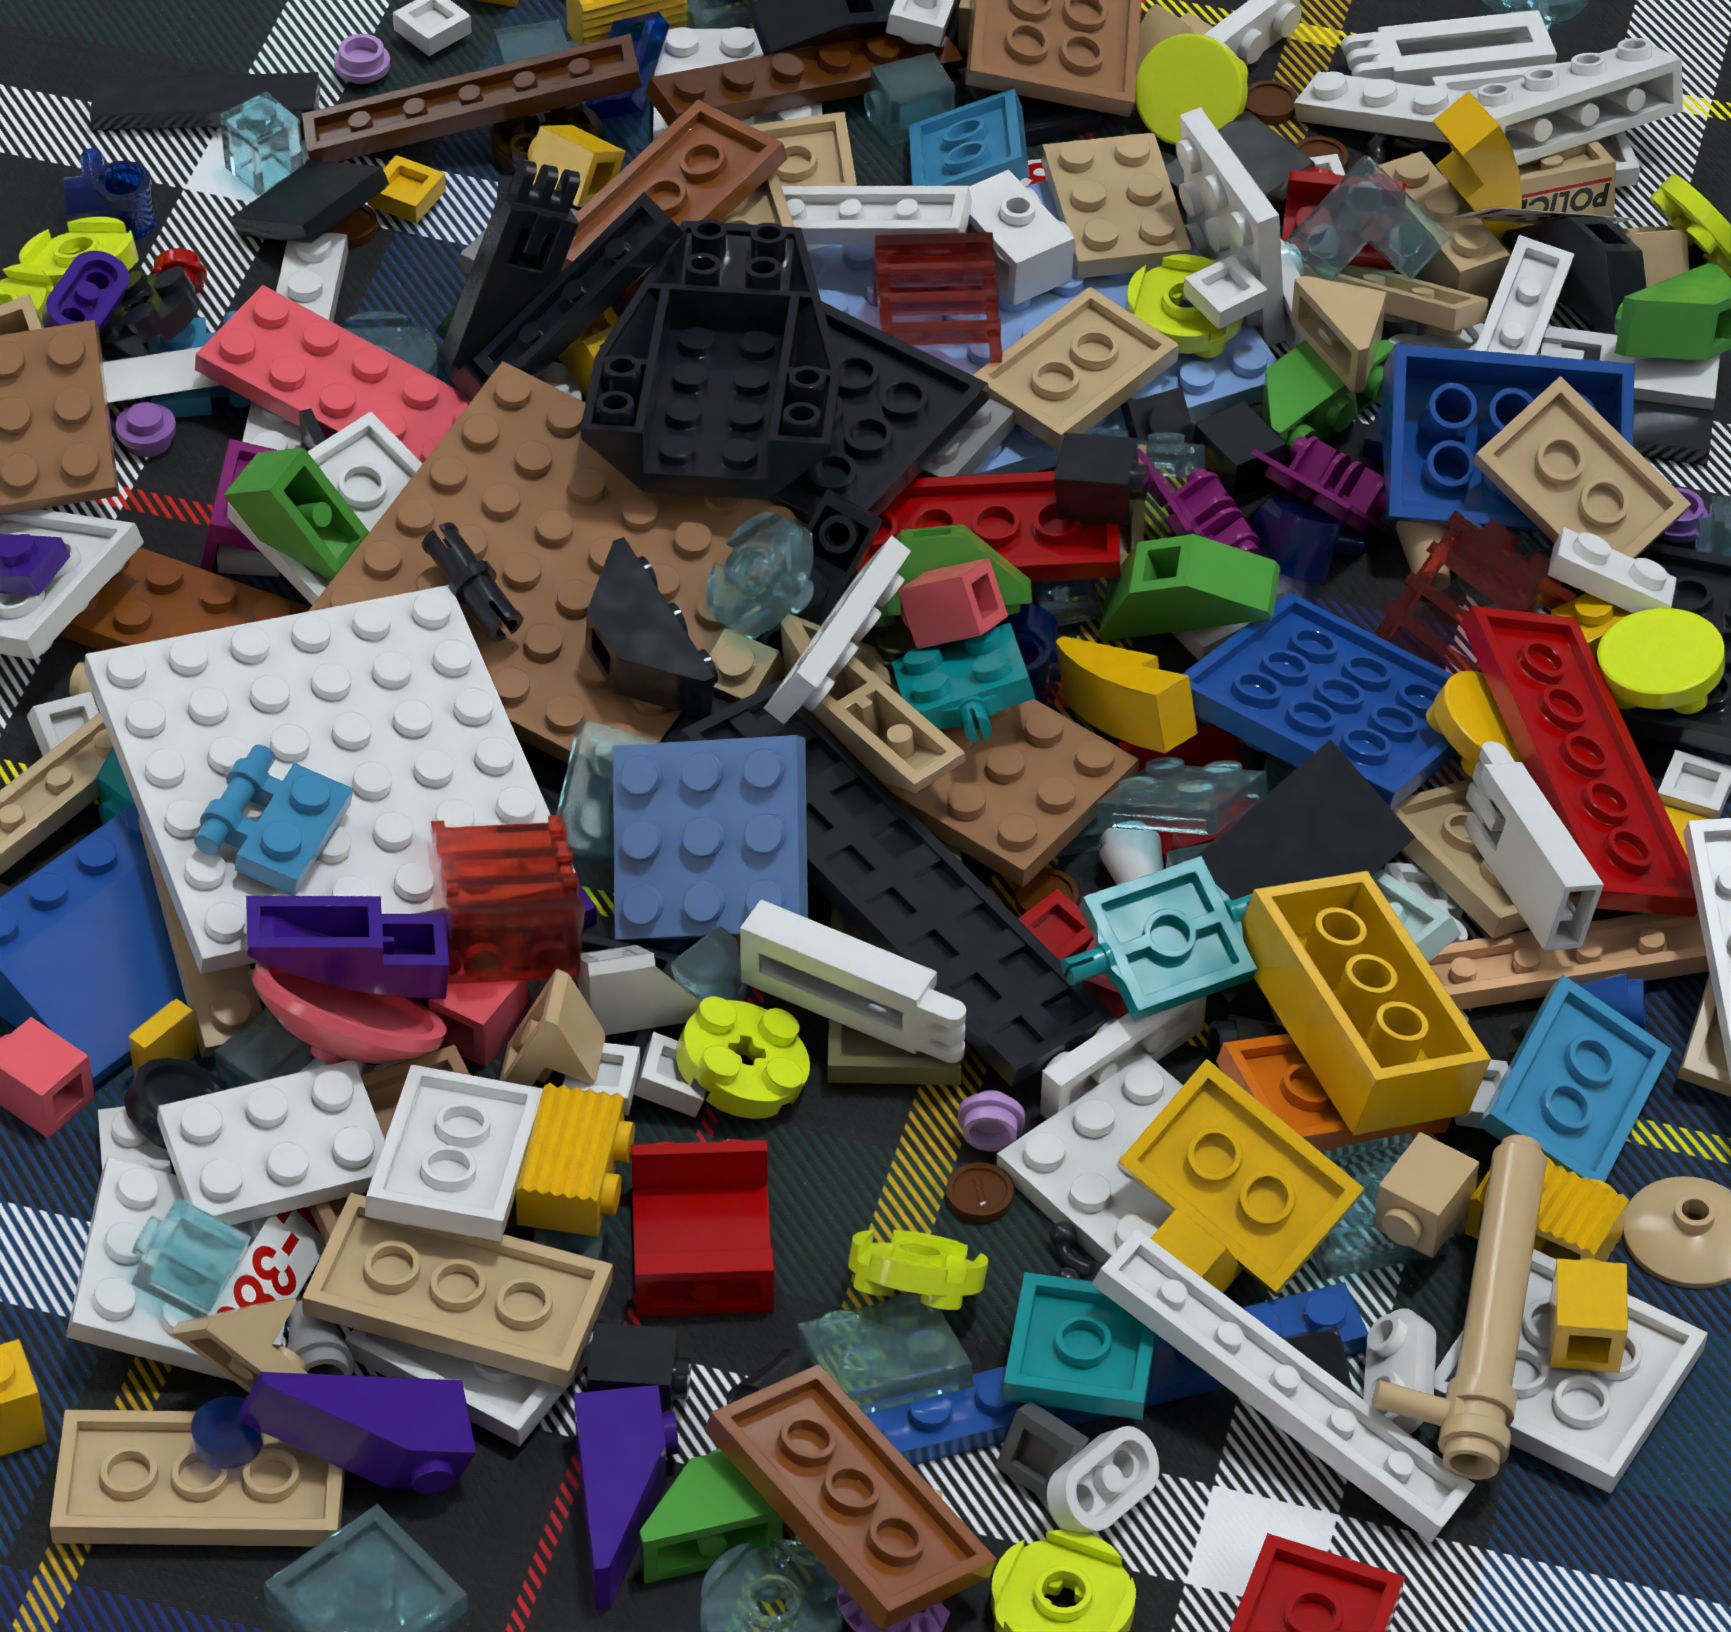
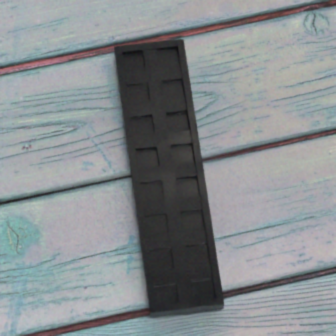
M780 681L681 729L679 742L798 735L805 738L807 879L872 945L937 971V985L934 991L959 1000L966 1007L965 1040L1011 1087L1046 1068L1048 1063L1058 1054L1065 1051L1071 1052L1092 1038L1104 1023L1113 1019L1114 1014L1082 982H1078L1073 986L1067 983L1066 978L1068 974L1063 975L1061 961L810 711L801 705L789 720L783 724L764 709L780 686Z

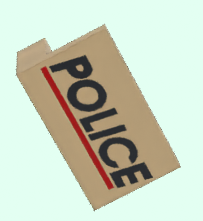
M1597 140L1518 166L1522 192L1521 209L1614 217L1616 161ZM1521 223L1520 227H1525L1534 224Z

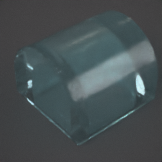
M722 926L716 927L672 961L671 967L675 982L702 1002L704 998L710 996L721 997L725 1000L744 1001L747 994V984L741 982L739 947L735 938Z

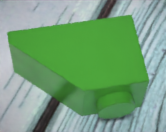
M304 447L258 452L223 494L261 542L296 560L330 581L333 580L369 533Z
M720 1448L711 1451L707 1455L694 1457L689 1460L639 1531L640 1566L644 1584L782 1552L783 1519Z

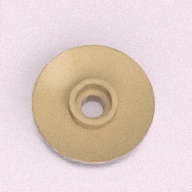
M1686 1176L1666 1178L1647 1185L1628 1204L1623 1239L1629 1254L1651 1276L1674 1286L1706 1289L1731 1282V1190L1710 1180Z

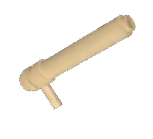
M1525 1135L1507 1136L1492 1153L1457 1374L1447 1385L1446 1397H1438L1379 1380L1372 1398V1407L1441 1426L1438 1446L1439 1451L1443 1454V1465L1449 1472L1467 1479L1481 1480L1495 1476L1499 1471L1500 1464L1504 1463L1509 1456L1511 1434L1507 1427L1514 1420L1517 1404V1393L1512 1387L1547 1166V1159L1542 1152L1541 1144L1532 1137Z

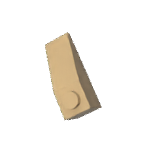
M854 655L835 677L829 672L827 673V676L835 683L811 713L878 780L917 793L966 761L965 752Z

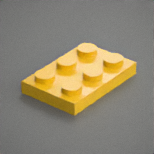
M1208 1059L1201 1064L1118 1161L1121 1169L1172 1211L1176 1208L1180 1209L1224 1244L1242 1269L1276 1297L1365 1194L1363 1186Z

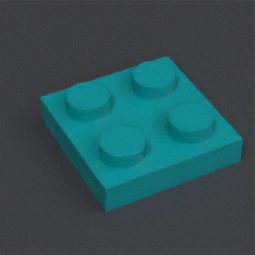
M1024 1272L1004 1378L1003 1400L1022 1403L1032 1401L1042 1406L1143 1420L1157 1334L1094 1287L1091 1281Z

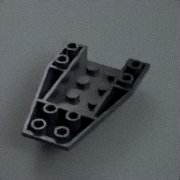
M715 219L682 221L679 228L684 234L656 261L595 356L581 424V439L645 493L768 500L830 454L840 386V367L801 227H785L769 222L751 225L723 223Z

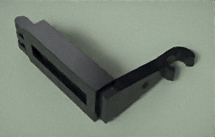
M522 159L517 165L508 192L500 191L441 347L447 358L444 367L447 375L469 402L473 400L489 379L473 358L561 272L579 222L570 210L580 185V174L578 171L565 169L558 181V168L543 164L535 180L537 173L536 163Z

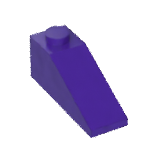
M261 1372L239 1410L241 1423L384 1488L414 1489L422 1494L453 1490L476 1454L462 1380Z
M658 1385L574 1393L576 1442L596 1610L611 1608L640 1544L639 1531L655 1510L667 1484L666 1455L679 1454L675 1412L662 1413Z

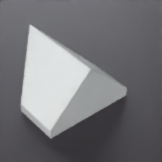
M638 945L572 955L579 990L601 1024L605 1035L687 1023L701 1003V1001L655 966L654 953Z

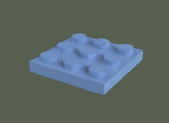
M788 735L613 746L615 940L628 942L740 936V927L761 899L808 918L806 748L804 737Z

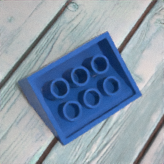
M1395 344L1383 367L1381 435L1387 520L1544 533L1472 463L1474 456L1560 376L1633 446L1635 364Z
M135 803L0 898V1016L15 1028H18L32 1017L89 1055L93 1087L131 1059L129 1035L176 998L187 1005L138 822L140 815Z

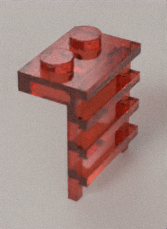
M993 232L875 235L871 288L873 303H878L880 330L910 345L988 343L990 363H1002L1001 319H999L998 312L999 296L998 290H996ZM986 314V320L892 322V317Z
M1454 511L1448 519L1452 523L1439 543L1432 541L1426 551L1430 555L1417 573L1411 571L1407 576L1405 582L1409 585L1397 602L1393 603L1390 601L1383 610L1387 616L1374 634L1389 641L1398 627L1402 625L1460 671L1482 672L1478 661L1475 663L1409 613L1420 596L1424 595L1461 624L1468 611L1430 583L1443 564L1505 610L1532 613L1538 603L1554 609L1576 598L1578 595L1560 583V580L1547 575L1550 565L1549 559L1536 551L1528 559L1515 548L1521 539L1502 524L1491 518L1484 527L1463 514Z
M561 815L548 816L547 823L445 827L444 820L431 821L430 833L447 913L448 984L550 979L556 969L568 973L571 978H578L585 905L583 899L579 897V879L577 873L573 871L572 848L567 845L566 822H562Z

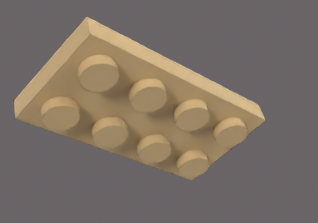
M350 1193L302 1297L303 1315L559 1386L569 1387L612 1283L613 1264L504 1234L500 1242L365 1217L366 1197Z
M65 1410L50 1521L52 1543L339 1547L346 1470L241 1423L240 1412Z

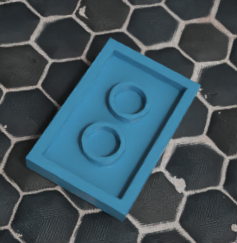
M1015 88L909 125L912 186H972L1008 169L1019 181L1030 177L1023 110Z
M1562 975L1551 986L1478 1126L1501 1142L1510 1135L1532 1137L1541 1144L1542 1152L1553 1161L1556 1167L1563 1166L1566 1172L1575 1171L1579 1178L1587 1177L1588 1179H1597L1605 1182L1672 1049Z

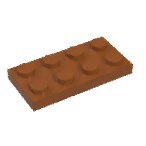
M697 100L574 215L579 225L562 269L564 270L643 192L678 227L682 221L715 219L722 222L788 159L783 142ZM654 264L624 292L619 300L626 304L630 303Z
M139 547L125 562L123 569L101 588L89 601L87 608L78 614L58 636L103 651L308 612L311 607Z
M819 1364L710 1413L704 1430L706 1434L881 1630L990 1577L997 1560L995 1556Z

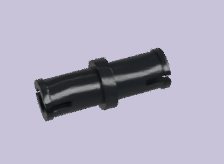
M447 522L439 525L440 531L445 536L443 542L434 530L430 531L423 539L421 547L430 555L450 582L448 588L456 596L458 603H465L492 642L506 639V635L500 628L502 622L511 635L515 633L522 625L524 617L515 609L495 582L497 573L490 563L484 560L480 561L460 535L459 529L454 523Z

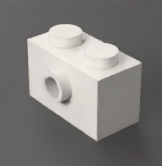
M1009 169L969 186L972 198L971 211L963 245L956 246L1013 306L1071 281L1073 254L1076 250L1074 235L1067 224L1058 221L1041 204L1034 190L1025 187Z

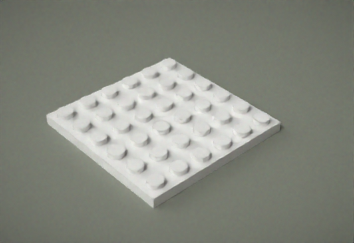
M448 585L85 654L84 672L200 974L252 964L258 961L247 956L246 896H292L235 871L236 855L240 849L223 842L216 854L209 855L200 851L194 844V839L202 828L200 824L201 815L210 801L221 798L228 787L226 777L236 760L247 757L254 745H264L273 751L276 759L268 771L270 776L283 781L292 765L296 763L353 788L350 807L295 896H381L382 914H446L447 922L575 895L578 884L577 874L457 598L448 588ZM249 801L242 814L244 817L257 822L265 807Z

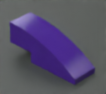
M246 896L247 956L281 971L318 983L345 989L397 997L446 999L449 973L446 914H382L381 896Z

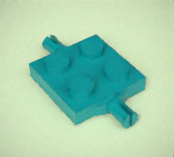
M1011 623L998 627L994 626L981 636L939 644V646L914 648L906 653L904 658L891 661L901 697L939 730L964 725L966 737L973 742H980L977 734L978 729L981 730L984 740L991 735L992 725L988 717L1005 708L1035 699Z
M1202 856L1083 896L1079 909L1094 938V949L1063 958L1061 960L1063 975L1068 974L1066 981L1069 985L1073 986L1078 982L1105 973L1117 986L1133 1021L1253 979L1257 967L1243 941L1242 920L1252 894L1235 900L1229 899V896L1215 884Z

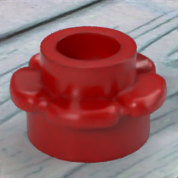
M173 248L160 253L156 257L154 268L150 275L180 266L193 283L196 292L202 291L204 288L203 281L207 279V270L200 263L196 253L184 248Z

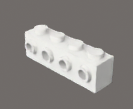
M1630 38L1620 41L1617 48L1601 53L1578 54L1571 59L1570 63L1558 67L1531 69L1525 73V77L1508 83H1488L1478 88V92L1472 95L1500 125L1512 147L1517 166L1683 112L1682 59L1653 46L1651 41L1647 39Z

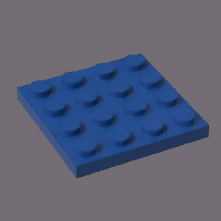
M1288 593L1275 603L1273 619L1250 622L1183 673L1188 675L1190 679L1196 720L1205 724L1216 725L1243 739L1248 747L1259 752L1270 753L1295 767H1299L1331 739L1392 810L1459 754L1446 740L1444 735L1435 731L1426 720L1427 710L1433 704L1438 692L1453 674L1292 593Z

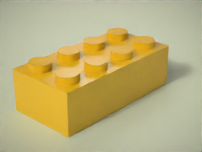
M1363 871L1254 889L1242 920L1243 941L1257 967L1254 979L1352 1135L1468 1114L1489 1066L1491 1057L1369 872Z

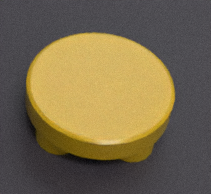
M1462 671L1451 676L1427 710L1426 720L1435 731L1444 735L1450 745L1462 756L1461 765L1463 770L1472 778L1476 764L1481 762L1479 754L1482 745L1487 741L1502 744L1515 762H1522L1483 672Z

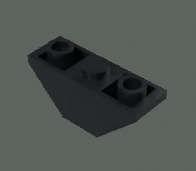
M755 0L746 6L764 56L885 34L888 23L881 0Z
M1566 217L1505 231L1501 241L1511 251L1515 247L1518 236L1521 235L1573 253L1574 257L1558 302L1578 312L1590 324V332L1618 335L1614 326L1615 316L1619 306L1624 301V297L1647 288L1643 252L1606 217Z
M828 489L751 629L748 638L779 650L784 663L781 621L789 613L821 626L861 569L883 519Z
M625 537L613 541L587 609L585 648L615 694L699 717L711 713L714 685L718 683L717 669L711 656L705 649L697 650L688 636L687 624L681 610L674 602L667 604L658 590L657 578L650 562L644 556L637 557Z

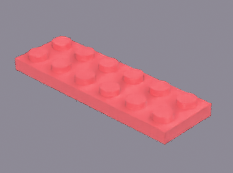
M264 285L196 353L195 371L300 427L299 411L311 408L325 439L330 438L371 411L422 464L470 404L458 389Z

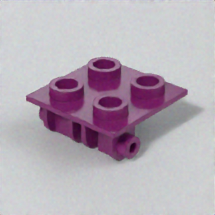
M1300 436L1294 441L1289 453L1290 457L1294 460L1289 468L1253 449L1251 454L1269 465L1264 476L1281 485L1286 490L1323 509L1361 533L1365 532L1369 524L1387 534L1389 533L1390 528L1378 521L1383 510L1386 511L1384 477L1365 467L1363 463L1355 461L1351 464L1349 455L1340 453L1315 436L1308 439Z
M1140 448L1138 449V456L1142 463L1149 465L1148 492L1161 508L1169 503V506L1165 509L1170 516L1166 520L1177 536L1195 534L1260 555V539L1246 522L1243 513L1237 508V504L1229 496L1217 474L1208 472L1206 469H1197L1188 476L1187 483L1176 491Z

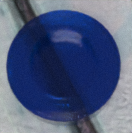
M233 1396L219 1397L205 1403L195 1413L191 1423L193 1447L197 1456L204 1463L215 1468L233 1469L251 1462L260 1453L264 1444V1433L241 1423L239 1410L245 1399Z

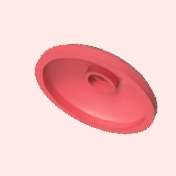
M260 961L256 962L252 973V982L258 996L280 1024L292 1035L312 1046L310 1049L312 1056L331 1065L349 1060L371 1064H386L419 1058L437 1050L442 1045L446 1034V1026L438 1015L422 1003H418L409 997L359 992L318 983L281 971Z

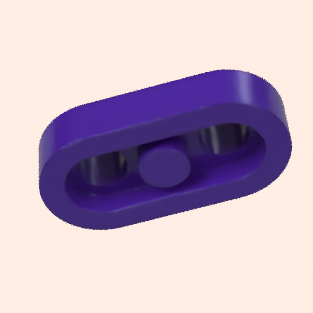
M87 251L79 254L72 261L47 298L42 314L44 328L95 320L100 335L123 301L129 283V272L124 263L117 257L102 251Z

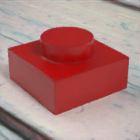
M1056 889L1019 918L1060 961L1065 957L1068 958L1085 952L1093 940V936L1079 907L1059 889Z

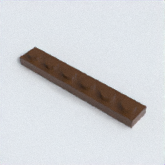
M885 33L650 77L646 95L668 126L676 121L697 100L738 119L958 77V69L962 68L965 59L946 34H944L939 47L931 44H913L900 36Z
M631 34L302 113L309 159L341 162L350 158L394 149L428 139L452 135L457 132L494 123L506 122L511 119L559 109L597 98L617 95L622 92L643 88L633 40Z

